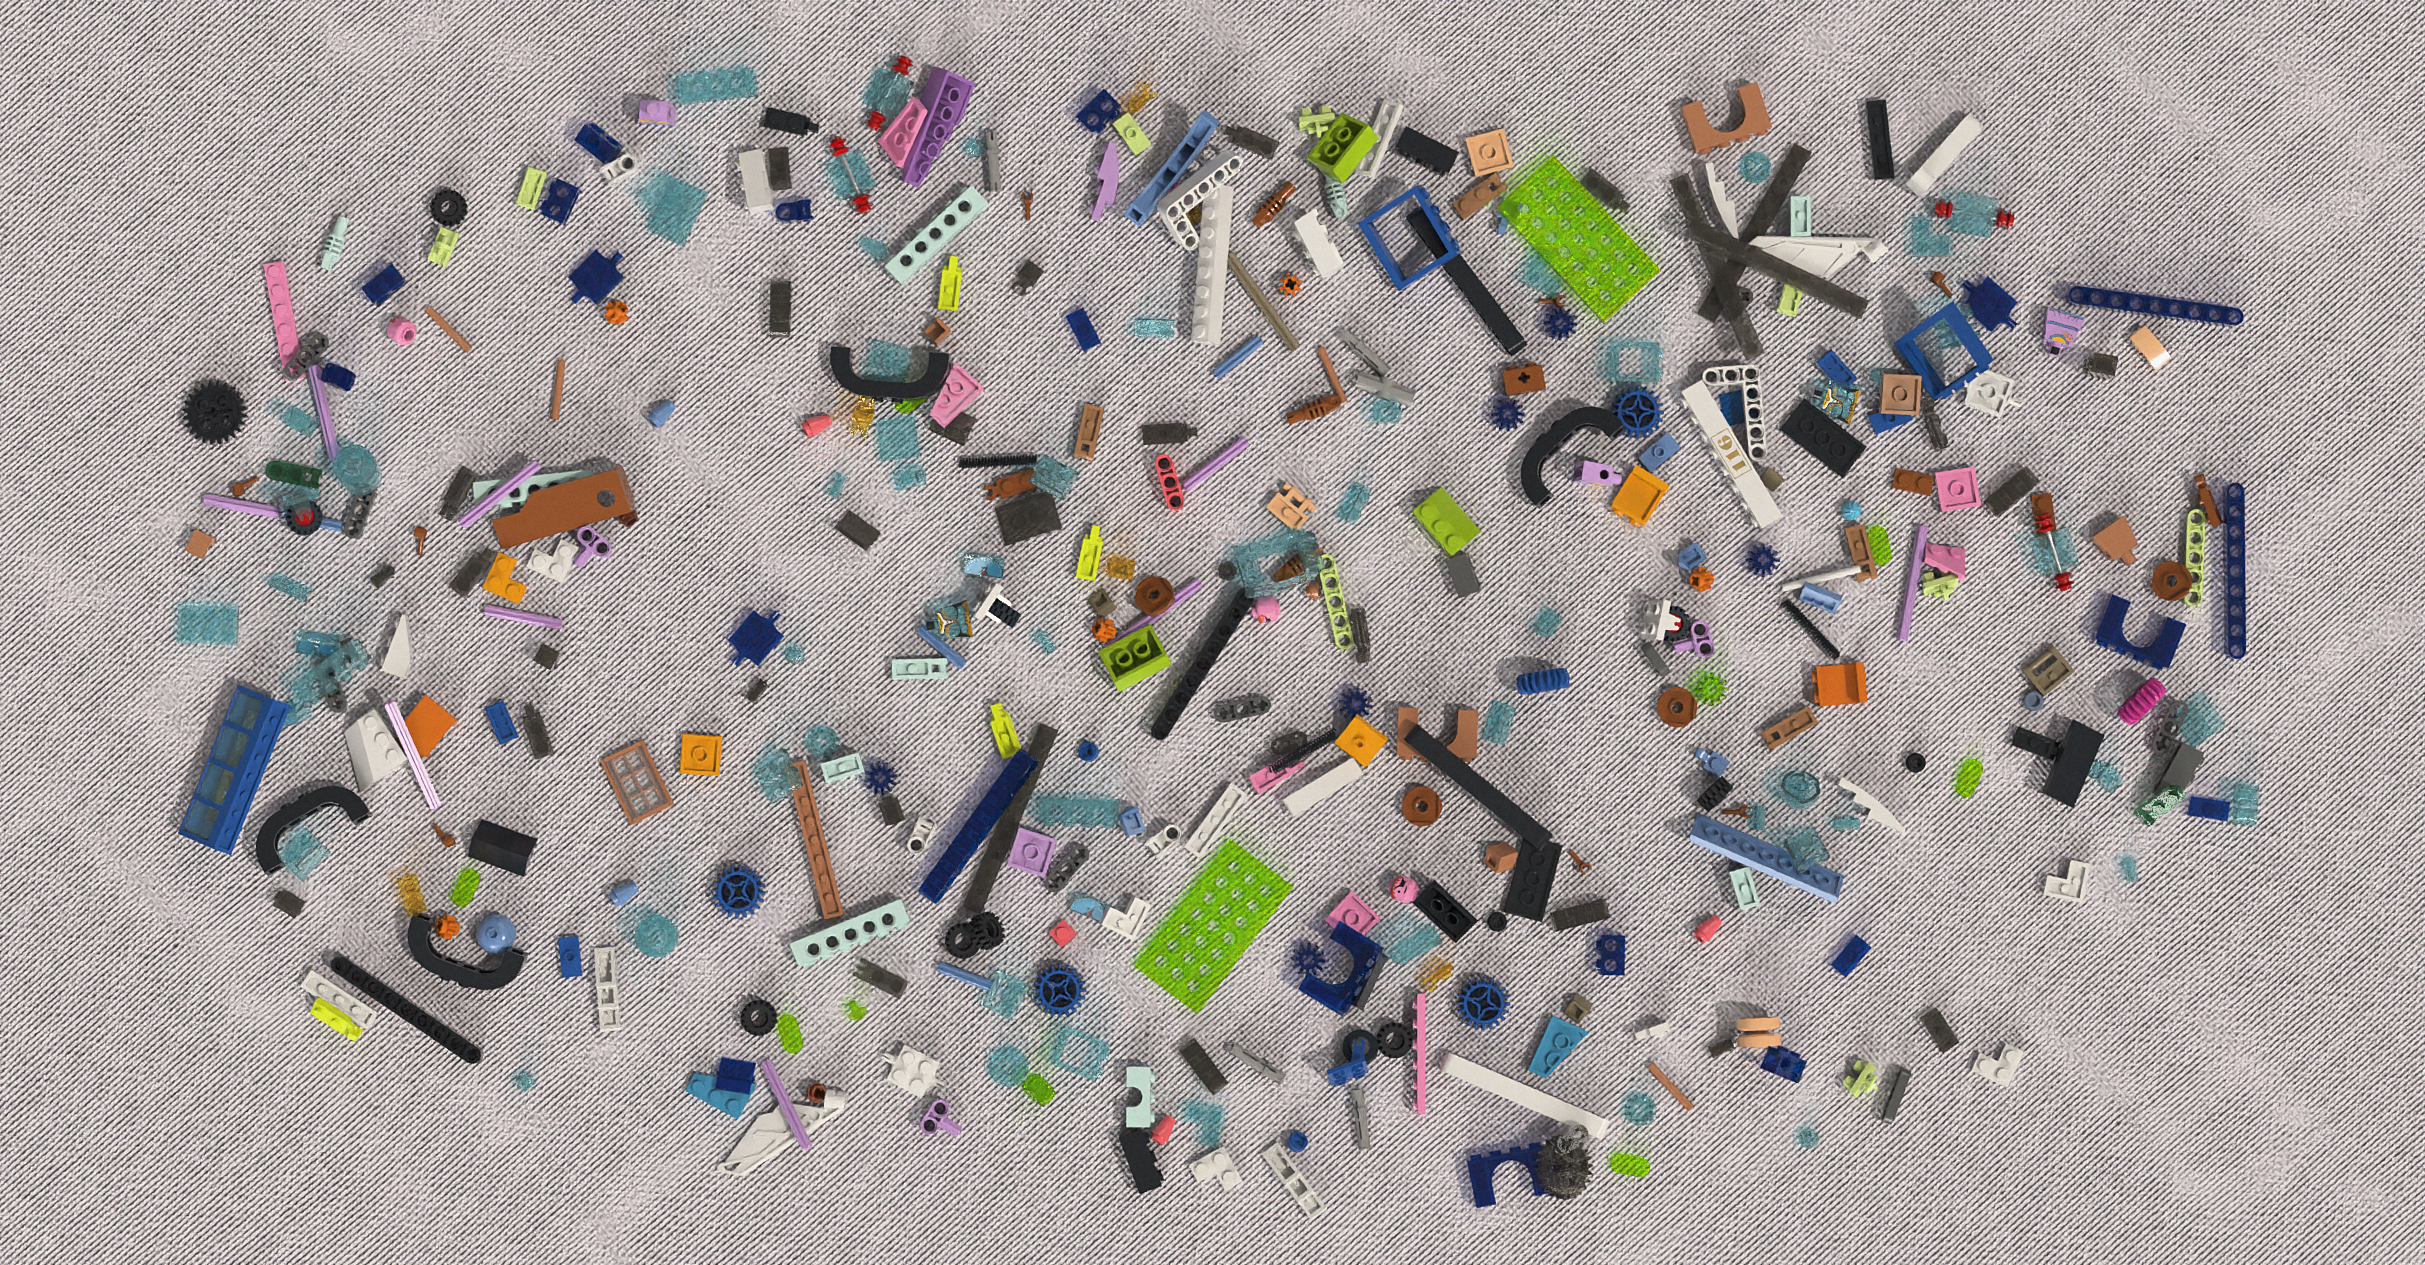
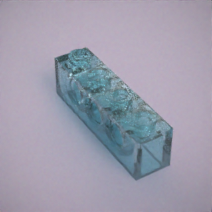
M746 67L740 68L739 72L721 70L720 74L713 75L712 72L700 73V76L692 77V74L681 75V78L676 79L678 102L680 105L758 97L756 71ZM735 79L742 80V85L739 88L732 87V82ZM716 81L723 83L722 88L719 90L712 89V85ZM697 83L703 85L700 92L693 91V86Z
M352 639L290 687L303 705L314 706L322 700L321 696L325 693L330 694L338 688L336 685L341 681L344 683L351 679L354 671L357 669L360 671L368 666V661L372 657L359 639ZM346 657H350L352 661L349 667L345 665ZM332 668L336 672V676L333 679L329 676V671ZM316 680L320 683V688L317 691L313 687Z
M1039 797L1038 821L1043 822V826H1055V822L1063 823V827H1074L1075 823H1083L1082 827L1094 828V824H1102V828L1114 829V825H1119L1120 801ZM1056 807L1064 808L1065 814L1062 818L1054 816L1053 811ZM1078 807L1083 808L1085 811V815L1081 819H1077L1073 815V811ZM1097 808H1101L1105 812V816L1101 820H1097L1093 816V812Z

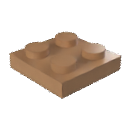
M1881 374L1879 413L1919 415L1922 376Z

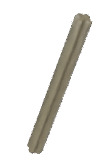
M1234 252L1228 253L1227 263L1288 349L1291 352L1296 351L1300 347L1299 342Z

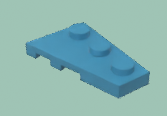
M1552 1016L1528 1071L1547 1078L1589 1032Z
M695 1073L685 1091L728 1115L739 1119L757 1084Z

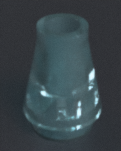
M865 235L859 241V246L875 260L883 261L889 252V247L886 246V243L868 238Z

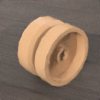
M1780 1017L1736 1019L1739 1031L1750 1032V1034H1742L1737 1037L1738 1047L1769 1048V1046L1782 1045L1781 1034L1769 1033L1768 1031L1781 1027Z

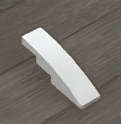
M1705 163L1704 172L1707 187L1715 211L1732 242H1737L1739 238L1734 200L1726 201L1724 181L1716 182L1714 164Z
M1351 758L1283 799V802L1294 817L1363 775V772L1355 759Z
M1839 778L1836 786L1853 793L1851 801L1868 809L1865 817L1900 834H1904L1905 829L1878 800L1844 778Z
M615 947L595 948V975L600 1031L621 1030Z
M1278 1142L1262 1153L1263 1157L1311 1221L1327 1210L1324 1203Z

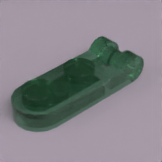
M272 461L267 464L265 473L269 479L319 490L320 484L318 482L323 470L281 461ZM306 473L312 474L311 482L305 481Z
M2170 785L2139 805L2133 813L2138 818L2141 817L2144 820L2143 823L2149 827L2157 819L2182 803L2184 791L2177 785Z

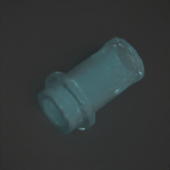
M1880 368L1869 374L1878 387V392H1880L1882 372Z
M836 472L831 487L827 489V495L835 499L842 496V489L848 479L847 476L843 475L839 482L841 473Z
M1041 630L1034 636L1035 642L1038 641L1047 655H1050L1058 647L1047 635L1048 632Z
M1754 806V809H1752V812H1754L1752 830H1765V818L1768 810H1766V806Z
M1838 816V818L1834 819V829L1842 832V830H1859V817L1841 818V816Z
M2134 857L2123 858L2121 865L2124 866L2126 882L2138 881L2139 878L2135 864L2137 860Z

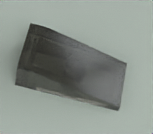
M788 147L768 149L772 190L792 189Z
M1933 1008L1919 1018L1942 1053L1960 1043L1937 1008Z

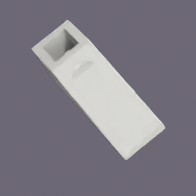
M402 614L401 618L398 617L394 626L396 629L395 635L391 636L388 641L387 647H389L387 655H383L380 666H382L381 670L407 679L413 663L409 619L408 616Z

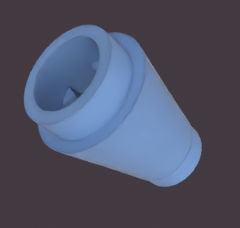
M668 399L649 411L647 419L656 428L660 425L663 426L674 409H676V406Z
M632 881L631 883L611 889L612 892L608 893L615 907L623 906L639 892V889L634 881Z

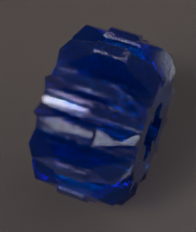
M1559 307V313L1553 308L1551 310L1553 316L1548 313L1545 317L1550 321H1544L1543 325L1550 326L1545 329V333L1552 331L1551 339L1557 334L1558 341H1561L1562 334L1565 339H1569L1568 332L1571 334L1575 333V330L1571 327H1576L1577 323L1571 322V320H1574L1576 316H1568L1571 311L1570 309H1567L1564 314L1563 307ZM1559 319L1563 320L1562 323L1565 322L1562 329L1558 328L1559 325H1555Z
M327 363L322 370L320 378L324 383L334 388L350 391L355 383L356 375L349 369L333 363Z
M1506 398L1505 405L1502 400H1498L1500 407L1496 405L1492 407L1493 410L1498 412L1491 413V417L1498 418L1493 421V424L1495 425L1500 422L1499 430H1502L1504 425H1506L1507 432L1510 431V425L1516 430L1518 427L1515 422L1523 423V420L1518 418L1525 415L1524 412H1518L1523 406L1515 407L1516 399L1513 400L1512 404H1509L1510 399ZM1503 411H1511L1513 413L1511 415L1512 419H1509L1508 417L1504 418L1503 415L1505 414V412Z
M1762 543L1760 550L1755 545L1753 546L1754 552L1748 551L1747 554L1752 558H1747L1745 561L1747 563L1752 562V565L1748 566L1747 569L1755 568L1754 576L1760 571V576L1765 577V570L1770 576L1773 574L1770 568L1773 570L1778 569L1777 565L1773 564L1780 562L1779 558H1773L1778 552L1774 551L1771 553V545L1765 550V544ZM1761 555L1764 556V559H1767V562L1764 563L1765 566L1758 562Z
M1357 687L1356 694H1353L1351 688L1348 689L1350 696L1346 693L1342 694L1347 700H1339V704H1345V707H1341L1339 710L1343 712L1347 709L1348 712L1344 715L1345 718L1350 713L1352 714L1351 721L1357 714L1363 718L1361 712L1366 716L1369 715L1365 708L1372 709V705L1366 704V702L1371 701L1372 698H1363L1367 691H1363L1359 695L1360 688ZM1353 699L1361 702L1358 710H1354L1355 707L1352 709L1350 706L1353 703Z
M878 761L877 769L874 765H870V768L873 770L872 773L865 771V774L871 777L865 778L864 782H872L867 786V789L870 790L875 786L874 794H877L879 788H881V794L885 795L884 788L892 792L893 790L889 784L897 785V782L891 781V779L897 778L898 774H890L895 768L891 767L887 770L888 762H885L883 768H881V762ZM878 773L886 776V781L883 780L884 783L882 784L876 780V776H879Z
M1311 943L1307 944V950L1301 944V953L1296 949L1293 951L1299 955L1298 958L1291 957L1292 961H1298L1297 964L1292 966L1294 969L1301 966L1298 971L1299 975L1305 969L1306 977H1309V970L1315 976L1317 975L1315 967L1319 970L1323 969L1317 965L1318 962L1325 963V959H1318L1319 956L1324 954L1323 951L1315 953L1319 946L1316 945L1313 951H1311ZM1312 955L1313 964L1308 963L1306 966L1303 963L1305 961L1302 960L1303 957Z

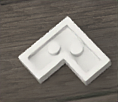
M561 539L553 557L534 549L526 567L563 584L573 564V559L580 548Z
M2069 860L2066 879L2046 875L2042 895L2083 903L2090 864Z
M1132 896L1124 913L1107 906L1099 924L1134 941L1151 905Z
M2005 1043L1997 1060L1979 1052L1971 1067V1071L2008 1088L2024 1051Z
M1224 1146L1189 1164L1198 1183L1215 1173L1225 1191L1243 1181Z

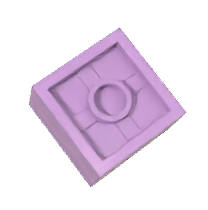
M1019 828L1007 866L1045 878L1057 839Z

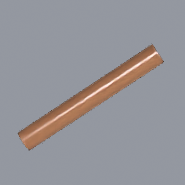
M431 306L426 308L425 312L466 353L472 349V346Z
M1325 347L1317 349L1340 404L1347 402L1348 400Z
M564 360L557 361L551 419L559 420L565 370Z
M1654 1062L1647 1067L1687 1111L1694 1107Z

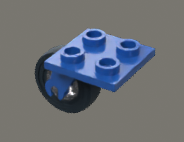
M1355 1030L1345 1037L1342 1051L1349 1063L1327 1070L1331 1086L1343 1085L1347 1080L1352 1078L1360 1079L1366 1073H1369L1367 1065L1378 1054V1042L1372 1033L1366 1030Z

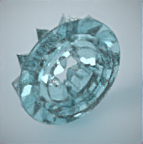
M1753 151L1747 154L1741 161V174L1751 183H1761L1771 174L1772 164L1769 157L1762 152ZM1752 162L1755 164L1762 162L1760 172L1755 170L1750 173L1753 167Z
M817 727L808 736V748L816 757L828 758L834 755L839 748V737L830 727ZM825 734H827L826 741L832 745H825L822 751H820L821 744L815 741V739H823Z
M1635 1094L1627 1100L1624 1106L1625 1116L1634 1125H1647L1656 1115L1655 1102L1645 1094ZM1634 1103L1638 1106H1642L1646 1103L1643 1110L1645 1111V1114H1647V1116H1645L1644 1114L1642 1115L1641 1113L1634 1116L1636 1114L1635 1112L1637 1111V1109L1634 1106Z

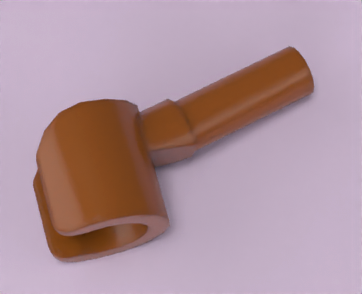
M1022 192L1021 198L1025 204L1026 220H1031L1030 207L1033 202V193L1031 192L1030 199H1025L1024 192Z
M1939 271L1935 272L1931 277V281L1942 288L1948 297H1951L1953 294L1942 282L1945 276Z
M1560 295L1555 299H1538V304H1551L1557 308H1562L1566 305H1560L1558 299H1565L1566 296Z
M257 476L244 483L235 484L233 486L234 496L244 495V488L258 481Z
M420 526L415 528L413 536L419 538L417 555H422L423 543L427 535V530Z
M1741 806L1736 810H1723V815L1736 814L1749 819L1752 816L1745 815V811L1752 808Z
M436 823L432 826L440 836L443 845L451 847L456 844L452 834L445 836Z
M1573 850L1569 852L1579 865L1578 869L1582 874L1586 875L1582 871L1585 865L1592 870L1591 865L1583 862Z

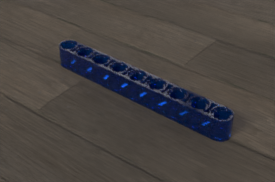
M2082 286L2071 288L2065 296L2069 305L2229 328L2239 325L2244 319L2243 312L2235 307ZM2073 291L2080 294L2079 301L2072 299L2071 294ZM2092 294L2099 296L2100 302L2098 304L2092 302ZM2111 297L2119 299V306L2112 305ZM2132 299L2138 301V309L2131 307L2130 302ZM2151 302L2158 304L2159 309L2157 312L2151 310ZM2170 305L2177 306L2178 314L2171 313ZM2191 307L2197 309V317L2190 315L2189 310ZM2210 310H2214L2217 313L2218 317L2216 320L2210 318ZM2230 313H2234L2237 316L2235 323L2229 320Z
M2236 482L2227 485L2223 489L2224 652L2230 660L2241 659L2246 654L2244 487ZM2231 487L2237 489V497L2230 495L2229 490ZM2231 507H2235L2238 510L2237 517L2231 516ZM2232 526L2238 530L2237 537H2233L2230 534ZM2232 546L2238 549L2237 557L2232 556L2230 553ZM2232 566L2238 568L2239 573L2236 577L2230 573ZM2232 586H2236L2238 588V596H2233L2231 594L2230 590ZM2232 606L2238 607V616L2231 614ZM2233 625L2239 628L2238 636H2234L2231 633ZM2233 645L2239 648L2238 656H2234L2231 653Z
M1023 748L1016 752L919 888L920 894L934 904L942 899L1038 764V759Z

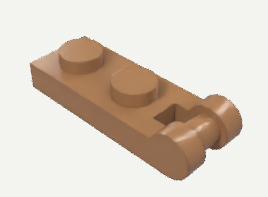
M1497 172L1452 203V206L1462 220L1471 216L1508 189L1507 185L1503 184L1499 179L1500 175ZM1492 183H1493V184L1495 185V187L1497 188V189H1496L1495 191H1493V192H1492L1491 189L1488 187V186H1489L1490 184H1492Z
M1085 403L1073 458H1085L1087 461L1093 462L1104 407ZM1082 444L1089 445V451L1081 450Z
M1862 524L1844 529L1853 566L1859 565L1861 570L1860 573L1855 574L1857 582H1864V579L1871 578V580L1878 578L1865 525ZM1868 565V570L1862 572L1861 566Z
M1809 706L1761 732L1760 735L1762 739L1765 738L1770 751L1818 724V721ZM1777 732L1780 738L1774 740L1772 733Z

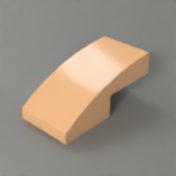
M2142 325L2129 336L2138 352L2143 354L2153 369L2156 370L2171 358L2145 325Z

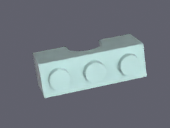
M1127 1066L1126 1087L1138 1088L1142 1093V1101L1137 1106L1126 1107V1127H1150V1123H1154V1111H1151V1103H1155V1091H1151V1083H1155V1071H1151V1066Z

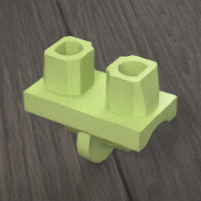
M1329 105L1319 107V115H1312L1311 108H1303L1299 117L1300 131L1308 130L1309 134L1316 133L1317 139L1321 138V132H1327L1328 127L1334 123V113L1331 112Z
M440 227L427 260L447 267L460 234Z
M1940 570L1942 578L1935 579L1933 572L1923 574L1924 596L1934 593L1935 598L1942 596L1943 600L1947 601L1949 600L1948 594L1954 592L1953 587L1959 586L1958 575L1949 570L1947 573Z
M1857 1060L1853 1069L1860 1073L1858 1079L1855 1080L1848 1075L1843 1082V1085L1856 1098H1858L1862 1090L1868 1094L1871 1088L1875 1091L1879 1088L1874 1085L1878 1077L1872 1076L1876 1067L1870 1062L1866 1063Z

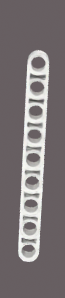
M1447 1051L1439 1070L1599 1139H1603L1610 1123L1609 1120Z

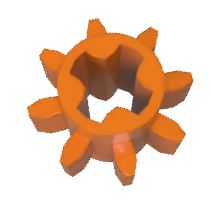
M1286 273V279L1279 280L1283 283L1279 290L1285 291L1284 297L1292 294L1294 298L1296 291H1302L1298 285L1302 284L1303 281H1297V274L1290 277ZM1288 281H1291V283L1296 284L1294 285L1293 290H1290L1289 287H1285L1287 286Z
M614 300L604 307L607 310L604 314L605 318L611 324L619 326L629 318L626 315L629 312L628 307L622 301Z
M1705 566L1692 570L1693 574L1689 577L1692 588H1697L1698 592L1711 589V584L1714 582L1712 572L1706 571Z
M1104 617L1096 620L1092 625V633L1095 634L1094 639L1105 643L1113 639L1116 635V627L1113 626L1114 621Z
M443 914L442 918L436 920L434 928L435 932L439 933L438 937L451 940L452 936L458 934L460 925L458 921H455L456 917Z

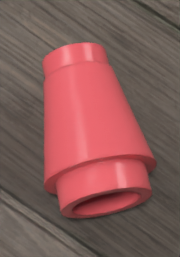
M826 414L805 419V422L801 423L807 437H815L831 426L832 421L830 416Z
M1713 915L1696 926L1693 935L1702 944L1706 941L1709 942L1722 924V921L1716 915Z
M1165 1115L1151 1131L1150 1138L1162 1146L1165 1142L1168 1143L1176 1120L1169 1115Z

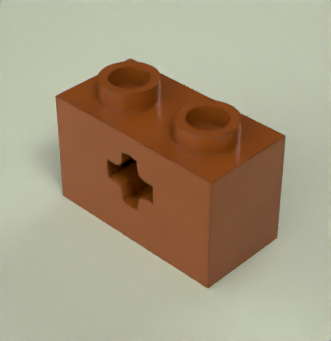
M1536 362L1525 364V368L1517 369V366L1506 367V371L1501 373L1506 397L1546 389L1542 365H1537ZM1521 374H1524V377H1528L1525 384L1521 380L1518 381Z

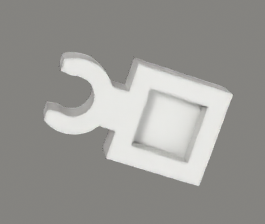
M1665 1021L1635 1032L1634 1035L1637 1041L1653 1035L1655 1038L1666 1035V1031L1670 1030Z

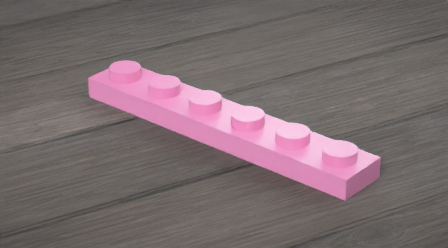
M279 261L263 265L283 369L300 351L285 262ZM297 363L292 369L288 367L290 369L289 374L297 375L295 371L300 365ZM305 372L298 379L306 378Z
M1416 994V998H1413V1010H1416V1018H1413V1030H1416V1038H1413V1050H1417V1058H1413V1070H1417V1078H1413V1090H1417V1098H1413V1110H1417V1114H1426L1425 994Z

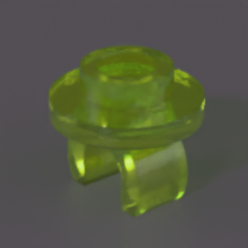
M855 1000L847 1003L852 1011L848 1015L850 1020L859 1021L866 1016V1007H859Z

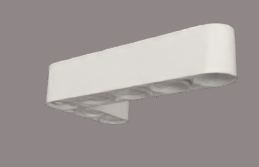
M1969 113L1905 185L1918 197H1921L1984 126Z
M1229 150L1223 151L1158 203L1157 210L1174 240L1185 249L1194 250L1199 244V237L1185 213L1242 169L1243 159Z
M1749 364L1707 368L1701 375V380H1703L1706 387L1741 385L1747 457L1754 463L1762 461L1767 455L1761 379L1758 367ZM1748 369L1753 370L1755 373L1754 379H1748L1745 376V371ZM1732 371L1735 374V380H1727L1725 373ZM1706 373H1713L1715 375V382H1708L1705 378ZM1748 389L1756 391L1757 396L1755 399H1750L1747 396ZM1749 409H1756L1758 411V418L1752 419L1748 414ZM1753 428L1760 431V437L1757 439L1750 435V430ZM1753 448L1761 450V458H1755L1752 455Z

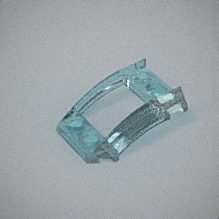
M1297 527L1293 528L1290 532L1268 540L1249 543L1248 546L1238 547L1236 545L1233 547L1234 562H1237L1245 589V597L1247 598L1276 594L1295 588L1312 580L1325 568L1315 533L1309 531L1305 533L1297 530ZM1296 545L1304 573L1284 581L1265 585L1258 558L1279 553Z

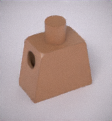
M2125 516L2118 518L2090 538L2111 561L2121 557L2128 566L2137 560L2131 549L2137 546L2138 543Z

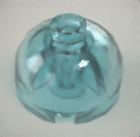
M1791 771L1782 779L1780 788L1781 798L1788 807L1794 810H1806L1812 807L1819 798L1821 792L1819 780L1814 775L1802 771V773Z

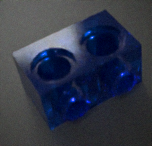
M1103 89L1076 115V120L1092 136L1095 133L1099 135L1107 127L1105 124L1110 119L1113 121L1119 116L1121 105ZM1109 102L1113 107L1110 111H1104L1101 108L1102 104ZM1090 116H1095L1098 118V123L1090 125L1087 119Z
M594 122L585 124L574 139L604 164L614 161L624 147Z
M557 178L556 182L551 183L548 190L550 195L547 200L543 201L540 210L543 217L565 226L581 190ZM567 188L568 195L566 197H559L560 189ZM553 206L560 207V212L557 215H551L550 213Z
M391 264L361 289L371 302L378 306L408 281L397 267Z
M1600 935V939H1596V951H1599V959H1596V971H1599V975L1625 976V935ZM1609 939H1612L1616 944L1615 949L1612 951H1608L1605 948V943ZM1609 959L1615 962V968L1612 971H1608L1605 968V962Z
M1778 1045L1777 1049L1769 1046L1760 1068L1799 1084L1807 1061L1800 1059L1801 1054L1789 1051V1049Z

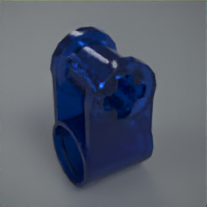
M806 199L780 204L775 212L777 220L783 224L813 221L814 216H812L810 206L812 200ZM782 209H787L790 211V215L787 218H781L779 212Z

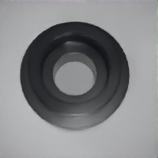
M1912 753L1907 757L1906 767L1910 772L1918 773L1925 768L1926 760L1921 754ZM1914 759H1917L1919 761V765L1917 767H1914L1912 765V761Z
M1501 912L1490 914L1487 919L1488 927L1495 932L1504 930L1507 926L1506 916ZM1495 918L1501 920L1500 925H1494L1493 921Z

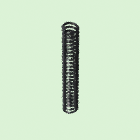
M1027 454L1019 455V457L1016 455V458L1013 455V459L1012 455H1010V460L1008 455L1007 457L1005 455L1003 457L1002 455L1000 457L997 456V459L994 456V460L993 456H991V461L989 456L988 460L986 456L985 458L983 456L981 458L978 457V459L975 457V460L972 457V462L969 457V463L968 458L966 457L965 460L963 457V459H959V469H969L970 467L973 468V466L974 468L976 466L977 468H988L989 466L992 467V465L993 467L995 465L996 467H1007L1008 465L1014 466V464L1015 466L1017 464L1018 466H1026L1027 464L1033 465V463L1036 465L1037 454H1035V457L1032 454V458L1031 454H1029V457Z
M1790 599L1782 602L1780 606L1783 605L1787 613L1790 612L1789 615L1794 617L1796 622L1799 621L1798 624L1803 626L1802 629L1808 630L1807 633L1812 635L1811 638L1813 640L1817 639L1816 642H1818V645L1821 644L1820 647L1822 649L1825 648L1826 654L1829 653L1831 658L1834 657V661L1840 657L1841 651H1838L1834 644L1827 640V637L1821 631H1818L1819 628H1816L1812 621L1805 617L1799 608H1796L1797 605L1794 606L1795 603H1792Z
M1332 728V730L1317 737L1314 741L1306 743V745L1301 746L1298 750L1296 749L1293 753L1291 752L1282 757V759L1277 760V762L1272 763V765H1269L1270 773H1272V770L1275 774L1277 772L1280 773L1283 769L1285 770V767L1288 768L1290 764L1293 765V763L1298 762L1301 758L1303 759L1306 755L1309 756V754L1314 753L1317 749L1319 750L1322 746L1324 747L1327 743L1330 744L1332 740L1335 741V739H1338V736L1333 730H1337Z

